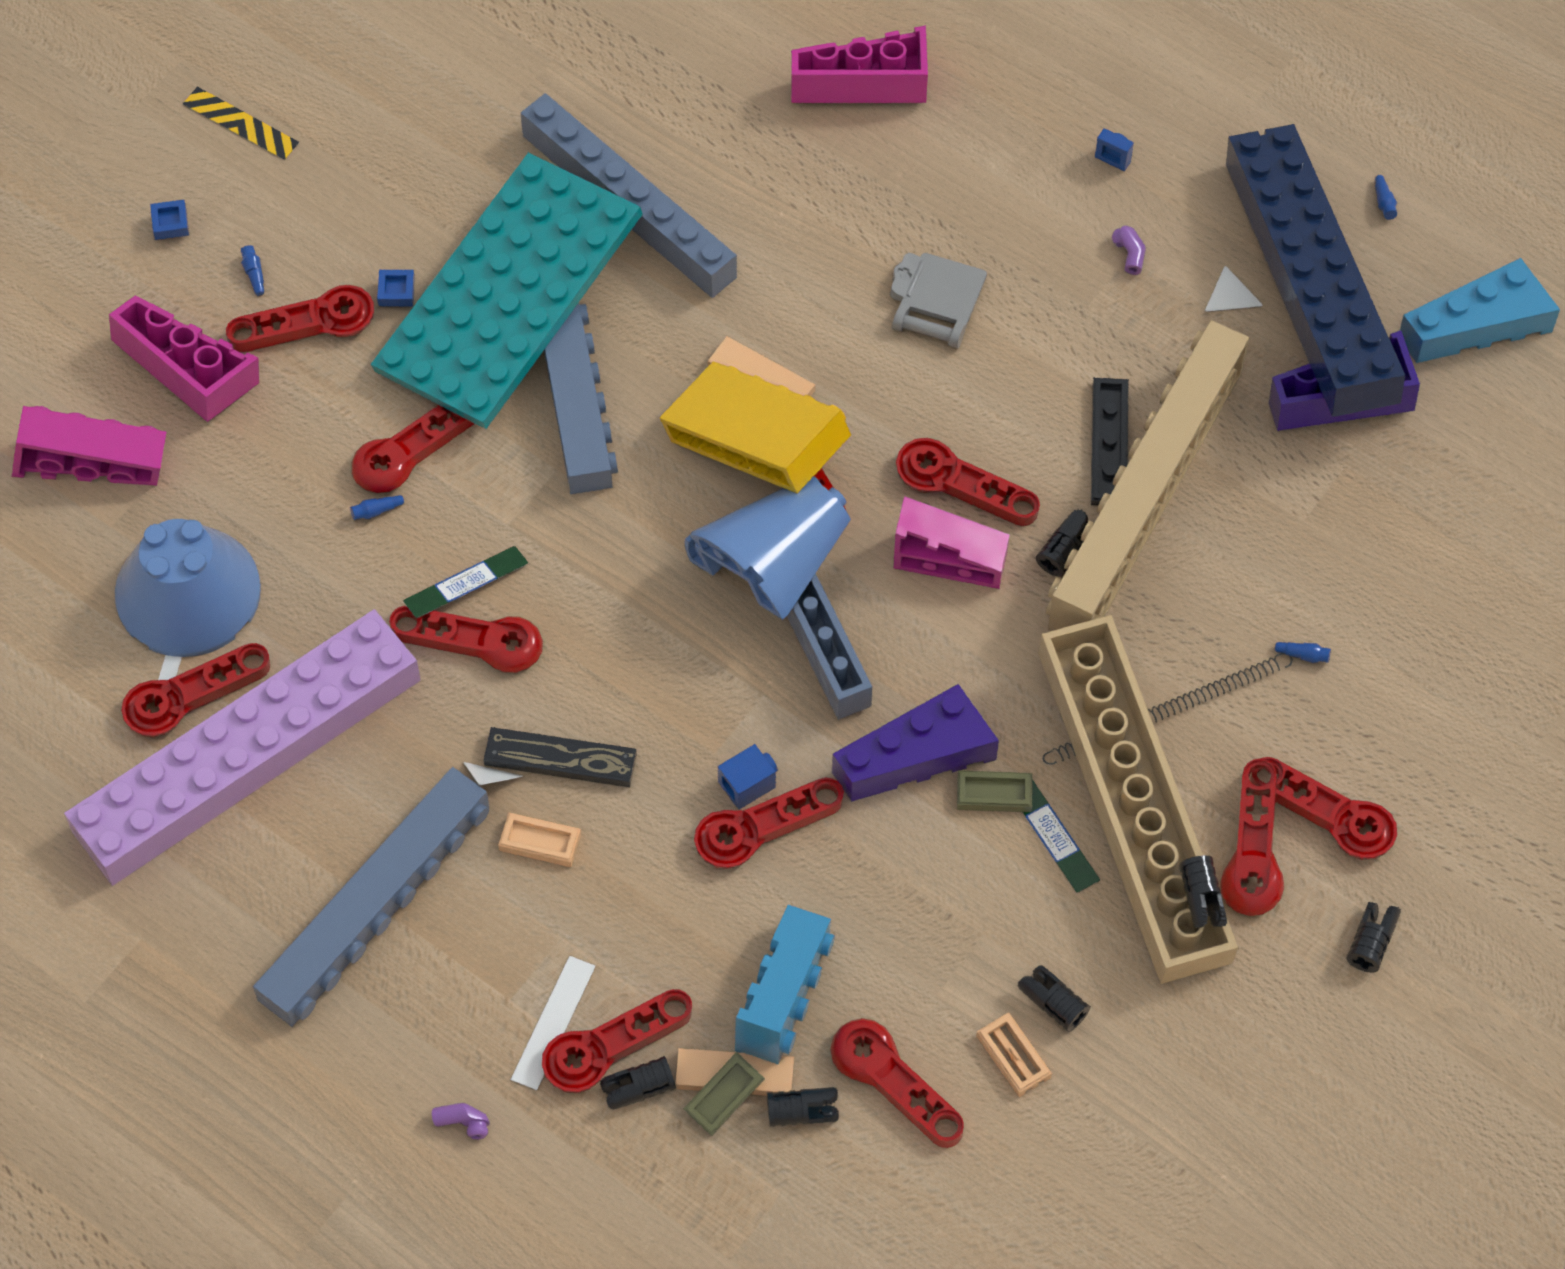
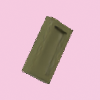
M958 770L957 810L1031 812L1032 773Z
M736 1052L683 1109L713 1136L759 1087L765 1078Z

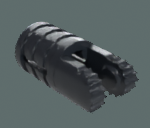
M1082 509L1071 512L1036 555V561L1044 571L1056 577H1061L1066 571L1064 566L1070 552L1073 549L1079 550L1083 543L1081 535L1088 523L1086 512H1083Z
M1207 855L1188 858L1179 864V868L1185 884L1184 889L1187 893L1186 898L1193 926L1205 927L1208 916H1210L1209 920H1211L1213 926L1223 927L1227 924L1226 912L1221 890L1218 887L1219 883L1215 867H1213V858Z
M1368 902L1350 947L1351 950L1346 957L1350 965L1364 972L1374 973L1379 970L1384 953L1388 947L1387 944L1390 943L1400 917L1401 909L1399 907L1389 906L1379 925L1376 924L1379 913L1377 903Z
M1039 965L1033 970V978L1032 976H1024L1017 982L1019 989L1039 1008L1046 1011L1047 1015L1054 1018L1055 1022L1062 1025L1063 1029L1067 1032L1074 1030L1090 1011L1091 1006L1083 1002L1082 998L1075 995L1070 988L1066 987V984L1043 965Z
M665 1056L645 1064L642 1063L637 1067L622 1070L600 1080L603 1092L608 1094V1097H606L608 1107L613 1110L643 1101L648 1097H654L659 1093L663 1094L665 1091L676 1089Z
M834 1087L800 1089V1091L767 1092L769 1126L836 1122L839 1118V1110L831 1105L837 1101L838 1090Z

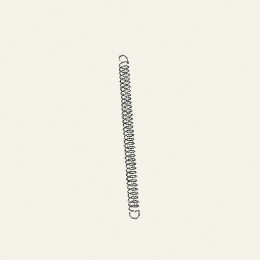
M1285 653L1277 654L1274 659L1269 658L1268 661L1264 660L1262 664L1257 663L1256 666L1251 665L1250 669L1245 668L1244 672L1239 670L1238 674L1233 673L1232 677L1227 675L1226 679L1221 678L1219 682L1214 681L1213 684L1208 683L1207 687L1202 686L1201 690L1196 688L1195 692L1190 691L1189 695L1184 693L1183 697L1178 696L1176 700L1171 699L1170 702L1165 701L1164 705L1159 704L1158 708L1153 706L1152 711L1150 709L1148 710L1152 713V715L1155 718V722L1157 723V718L1153 713L1154 708H1156L1160 713L1161 720H1163V715L1159 708L1160 705L1163 706L1168 714L1167 717H1170L1168 710L1166 709V703H1168L1172 707L1174 715L1176 714L1175 709L1172 706V700H1174L1177 703V705L1180 708V712H1182L1181 706L1178 703V698H1181L1186 705V709L1188 710L1187 703L1184 700V695H1187L1189 697L1190 701L1192 702V707H1194V703L1190 697L1191 692L1196 696V698L1198 699V704L1200 705V700L1196 695L1197 690H1199L1202 693L1206 702L1207 700L1203 693V687H1205L1208 690L1211 699H1213V696L1209 690V685H1212L1217 693V697H1219V693L1215 688V682H1217L1221 686L1223 694H1225V690L1221 685V680H1224L1229 687V691L1231 692V687L1227 682V678L1230 677L1232 679V681L1235 684V689H1237V685L1233 679V675H1236L1239 678L1242 684L1241 686L1243 687V682L1239 677V673L1242 672L1245 675L1248 681L1247 684H1249L1250 682L1247 675L1245 674L1246 669L1249 670L1254 678V681H1256L1255 676L1251 670L1252 667H1254L1258 671L1261 679L1262 676L1260 671L1258 670V664H1260L1265 670L1266 676H1268L1267 670L1264 667V662H1267L1272 670V674H1274V670L1270 664V659H1272L1276 663L1278 671H1280V667L1276 662V657ZM1289 656L1290 659H1291V663H1290L1288 666H1285V668L1291 666V664H1292V662H1293V659H1292L1291 656ZM1066 742V743H1065V747L1062 746V745H1060V746H1059V749L1053 748L1051 751H1049V752H1047V753H1045V754L1043 755V758H1042L1043 761H1044L1046 764H1049V765H1052V764L1057 763V761H1055L1054 763H1048V762H1046L1045 759H1044V757H1045L1046 754H1048V753H1050V752H1053L1054 749H1055V750L1058 751V753L1060 754V756H1061V758H1062V761L1064 762V758H1063L1062 754L1060 753V747H1063V749L1066 751V753H1067V755H1068V759H1070V755H1069V753H1068V751H1067V748H1066V745H1067V744L1072 748V750H1073V752H1074V756H1076L1075 751H1074L1073 746H1072V743L1070 744V743Z

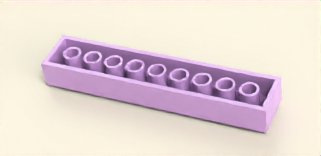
M374 609L66 811L64 814L71 832L113 886L421 681L417 660Z

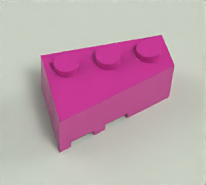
M904 496L895 533L893 568L1000 589L1010 534Z

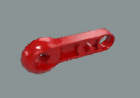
M339 285L328 290L317 299L314 298L234 318L226 327V336L229 343L233 344V349L238 352L253 351L323 333L338 337H352L361 333L370 325L374 316V302L370 294L361 287ZM348 305L349 312L346 314H342L341 307ZM280 322V329L274 330L273 323ZM261 325L262 335H259L257 326ZM247 328L252 331L250 337L245 340L239 341L233 338L235 332L239 329Z
M437 405L393 437L375 439L363 444L355 452L352 459V476L356 483L367 491L375 493L390 492L400 487L408 479L415 465L475 423ZM433 424H436V425L439 426V427L443 425V426H444V430H442V431H439L438 429H433V430H432V427H431V426H432ZM379 463L382 466L387 464L388 469L383 471L377 468L375 470V464Z
M917 438L906 443L898 452L896 459L898 475L903 483L913 490L924 493L942 491L1019 526H1028L1037 519L1040 501L1036 494L959 459L948 446L939 440ZM926 459L931 460L932 465H928L926 469L920 467V464L924 463ZM990 488L995 489L996 495H992L991 498L985 496V492H988ZM1006 495H1010L1008 505L1006 507L1003 505V501L1006 500ZM1018 501H1025L1033 507V511L1027 515H1022L1015 511L1013 505Z
M407 606L398 607L390 616V628L403 643L478 657L493 668L503 672L517 673L530 668L538 661L543 650V639L538 628L531 621L519 616H507L489 622L433 610L416 618ZM405 617L413 618L417 622L416 626L409 631L399 630L396 625L400 619ZM426 621L428 628L425 627V634H422L423 622ZM441 626H447L448 632H444L442 637L436 636V631H439ZM510 640H517L520 648L515 646L514 651H509L505 643L510 645Z
M249 643L169 680H150L139 683L129 690L123 699L121 709L123 719L133 732L141 736L158 737L168 734L177 727L186 713L265 677L270 670L268 650L258 643ZM250 655H258L264 660L261 666L254 669L245 667L243 661ZM233 664H237L240 675H236V670H233ZM220 672L221 675H226V680L220 682L218 678H214V674ZM155 702V706L159 707V711L151 713L150 709L147 711V704Z
M1272 757L1261 758L1271 762L1276 769L1278 775L1276 803L1329 831L1338 842L1340 848L1349 856L1361 860L1376 859L1385 855L1393 847L1398 835L1397 823L1392 814L1383 806L1370 801L1351 800L1278 759ZM1262 768L1251 772L1250 781L1256 786L1267 784L1262 782L1257 776V773ZM1284 779H1288V786L1284 785V790L1280 791ZM1301 788L1307 791L1306 796L1302 795L1299 799L1293 797L1294 791L1298 792ZM1366 824L1372 826L1371 832L1368 831L1365 835L1359 833L1360 827L1363 828Z
M1261 758L1253 759L1244 767L1237 850L1224 869L1220 881L1221 895L1226 904L1237 913L1247 916L1263 915L1272 910L1281 900L1284 891L1283 874L1272 852L1277 790L1276 769L1271 762ZM1258 768L1267 770L1271 775L1270 781L1263 786L1252 784L1249 776L1253 770ZM1254 795L1262 796V811L1268 813L1261 815L1260 821H1254L1252 814L1247 813V811L1251 812L1254 810ZM1249 877H1256L1258 884L1263 883L1262 887H1256L1255 893H1248L1247 887H1241L1242 883L1246 884L1249 882Z
M825 777L746 810L712 812L704 817L696 827L694 842L697 852L706 863L715 868L731 869L739 867L747 862L762 844L838 812L842 806L843 787L837 780ZM829 789L836 794L837 799L833 803L824 804L817 799L816 794L820 790ZM806 797H809V802H810V803L807 804V805H805V804H806ZM792 805L794 809L800 808L799 815L795 816L792 812L786 813L787 806ZM720 833H727V837L732 834V843L726 845L724 840L721 843L718 842Z
M671 989L593 1030L569 1031L557 1035L547 1044L542 1054V1068L546 1079L555 1088L566 1093H581L590 1090L600 1082L613 1063L686 1025L692 1016V1000L690 996L680 989ZM673 1000L679 1001L685 1005L686 1011L681 1016L672 1017L665 1012V1005ZM654 1010H657L659 1019L654 1020ZM640 1020L643 1024L650 1022L648 1024V1032L644 1033L640 1028L634 1030L635 1021ZM574 1054L576 1059L578 1056H581V1067L573 1068V1064L570 1067L566 1066L568 1064V1056Z
M861 1018L850 1020L839 1028L832 1039L830 1052L833 1063L842 1074L850 1079L872 1085L937 1146L949 1148L960 1142L964 1130L963 1118L901 1060L893 1037L885 1026L875 1020ZM861 1043L862 1047H864V1043L870 1045V1056L865 1057L864 1053H862V1057L855 1055L856 1045ZM911 1096L917 1099L922 1096L926 1097L925 1107L933 1114L929 1122L925 1121L927 1120L928 1112L922 1106L911 1107ZM949 1119L956 1124L957 1132L950 1137H943L937 1133L935 1125L940 1120Z

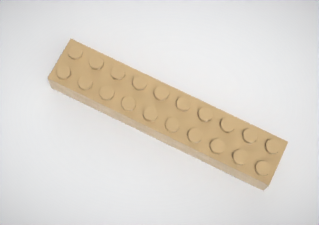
M1212 320L1204 332L1199 330L1196 333L1190 348L1193 350L1189 358L1183 357L1177 367L1175 376L1178 378L1174 385L1168 383L1160 398L1161 408L1158 412L1153 410L1150 413L1144 430L1147 431L1143 439L1136 438L1128 455L1131 458L1127 467L1123 465L1119 467L1113 480L1115 488L1111 495L1108 493L1103 495L1097 508L1099 516L1095 523L1092 521L1087 523L1081 535L1083 543L1080 549H1073L1070 552L1064 566L1067 569L1062 579L1057 577L1049 590L1048 597L1052 598L1046 609V614L1050 616L1049 631L1105 617L1241 377L1250 337Z
M1112 615L1042 633L1038 650L1040 660L1160 984L1232 964L1238 950V945L1228 919L1226 926L1223 927L1213 926L1211 920H1209L1210 916H1208L1205 927L1193 926L1179 864L1188 858L1202 856L1203 853Z

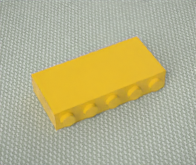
M715 361L660 416V420L672 443L797 494L851 436L845 421L846 416L837 406L826 405L816 401L809 395H800L790 391L783 385H774L764 381L757 375L751 376L739 371L734 366H725Z

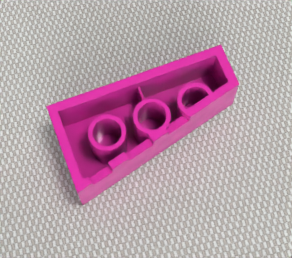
M926 25L914 27L913 33L900 35L898 31L885 33V38L866 41L865 37L853 38L852 42L847 45L837 46L832 42L791 50V103H926L928 83Z
M136 295L109 314L111 340L206 422L210 421L259 384L258 357L248 352L244 355L234 350L233 344L221 338L219 341L203 334L201 328L191 323L185 325L175 320L173 314Z
M23 406L11 477L24 478L25 472H41L42 479L56 480L57 473L73 474L77 477L78 481L92 482V480L99 478V476H107L111 483L157 486L167 432L157 430L152 426L138 427L122 424L114 419L99 420L88 418L83 414L75 412L68 414L55 412L43 406Z

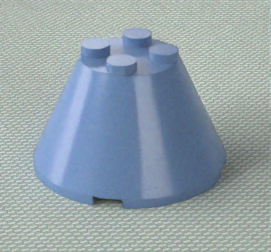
M171 519L159 524L150 525L145 530L144 537L128 556L118 574L115 586V604L124 628L132 637L147 645L149 650L167 656L193 657L213 652L229 644L235 639V634L247 622H251L260 601L261 583L252 556L236 539L219 530L204 526L197 520Z

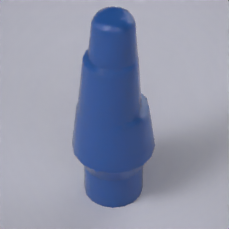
M1377 175L1375 177V190L1378 208L1383 212L1385 219H1394L1398 214L1396 210L1397 201L1389 190L1384 176Z
M244 246L240 250L242 254L241 264L245 273L249 276L255 294L261 296L265 291L260 258L256 255L254 246Z
M402 495L363 500L360 504L350 507L351 516L354 521L362 518H374L381 513L403 505L404 498Z
M1277 642L1275 644L1276 652L1285 653L1310 663L1319 661L1329 663L1331 649L1321 647L1317 643Z

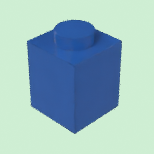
M756 744L718 766V783L738 810L776 788V772L778 768L770 754L767 752L762 754Z

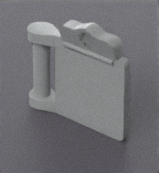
M913 253L905 254L903 261L894 268L890 296L895 300L901 301V304L894 317L892 329L902 332L905 328L948 341V346L959 348L985 283L987 272L928 253H923L921 257ZM911 310L954 323L955 326L950 328L909 316V312Z

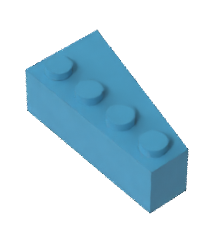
M1519 258L1404 314L1400 330L1402 331L1409 354L1416 363L1459 354L1462 349L1477 346L1478 349L1490 347L1492 342L1510 339L1512 342L1524 339L1527 334L1540 332V335L1553 332L1560 309L1524 261Z
M787 905L771 941L770 951L773 952V955H764L757 976V984L752 982L747 992L745 1008H740L736 1016V1052L746 1053L775 1064H779L783 1053L788 1055L791 1053L797 1034L792 1031L796 1020L802 1022L805 1018L810 1001L805 997L809 987L816 989L822 973V967L818 966L822 955L829 956L834 943L835 935L830 934V918Z

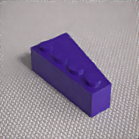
M1402 331L1392 333L1389 337L1405 373L1400 404L1332 417L1309 363L1272 377L1268 404L1277 431L1415 411L1420 382Z
M957 684L832 754V774L842 785L843 790L852 802L897 789L900 784L915 780L917 783L931 779L932 775L949 770L953 773L958 770L967 769V765L981 761L983 763L997 760L999 740L963 689Z

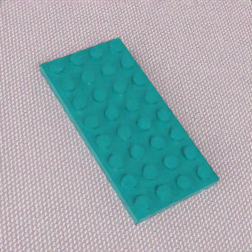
M528 152L373 360L371 366L374 372L487 429L643 215L641 207Z

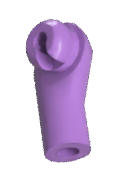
M1122 226L1121 229L1118 228L1113 232L1112 241L1116 243L1117 247H1125L1128 252L1124 270L1128 274L1138 275L1142 271L1146 247L1134 228Z
M466 1103L451 1104L432 1109V1120L436 1127L460 1123L468 1127L467 1135L476 1140L483 1139L488 1134L487 1126H489L490 1122L486 1114Z

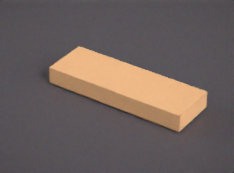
M726 336L708 360V366L713 361L725 366H734L743 373L751 376L757 375L764 381L777 386L783 385L790 391L803 396H812L815 392L814 383Z
M679 1048L675 1080L676 1089L700 1091L736 1052ZM739 1053L765 1078L751 1095L767 1096V1092H787L792 1090L793 1056H781L779 1064H775L746 1053Z

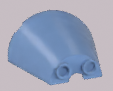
M813 476L798 494L782 488L692 531L685 538V550L690 562L712 576L724 566L748 581L758 604L783 620L790 613L851 518L843 507L847 503L844 496L833 487L827 490Z

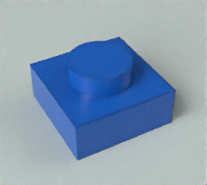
M1103 128L1097 137L1095 158L1125 172L1131 163L1134 142L1128 140L1120 133H1113Z
M185 199L150 204L155 240L189 236Z
M379 270L378 306L413 307L414 270Z

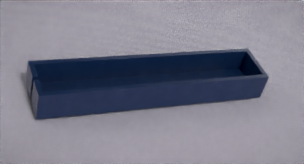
M1295 124L1265 129L1264 135L1254 131L1229 136L1226 167L1332 417L1400 404L1405 373Z

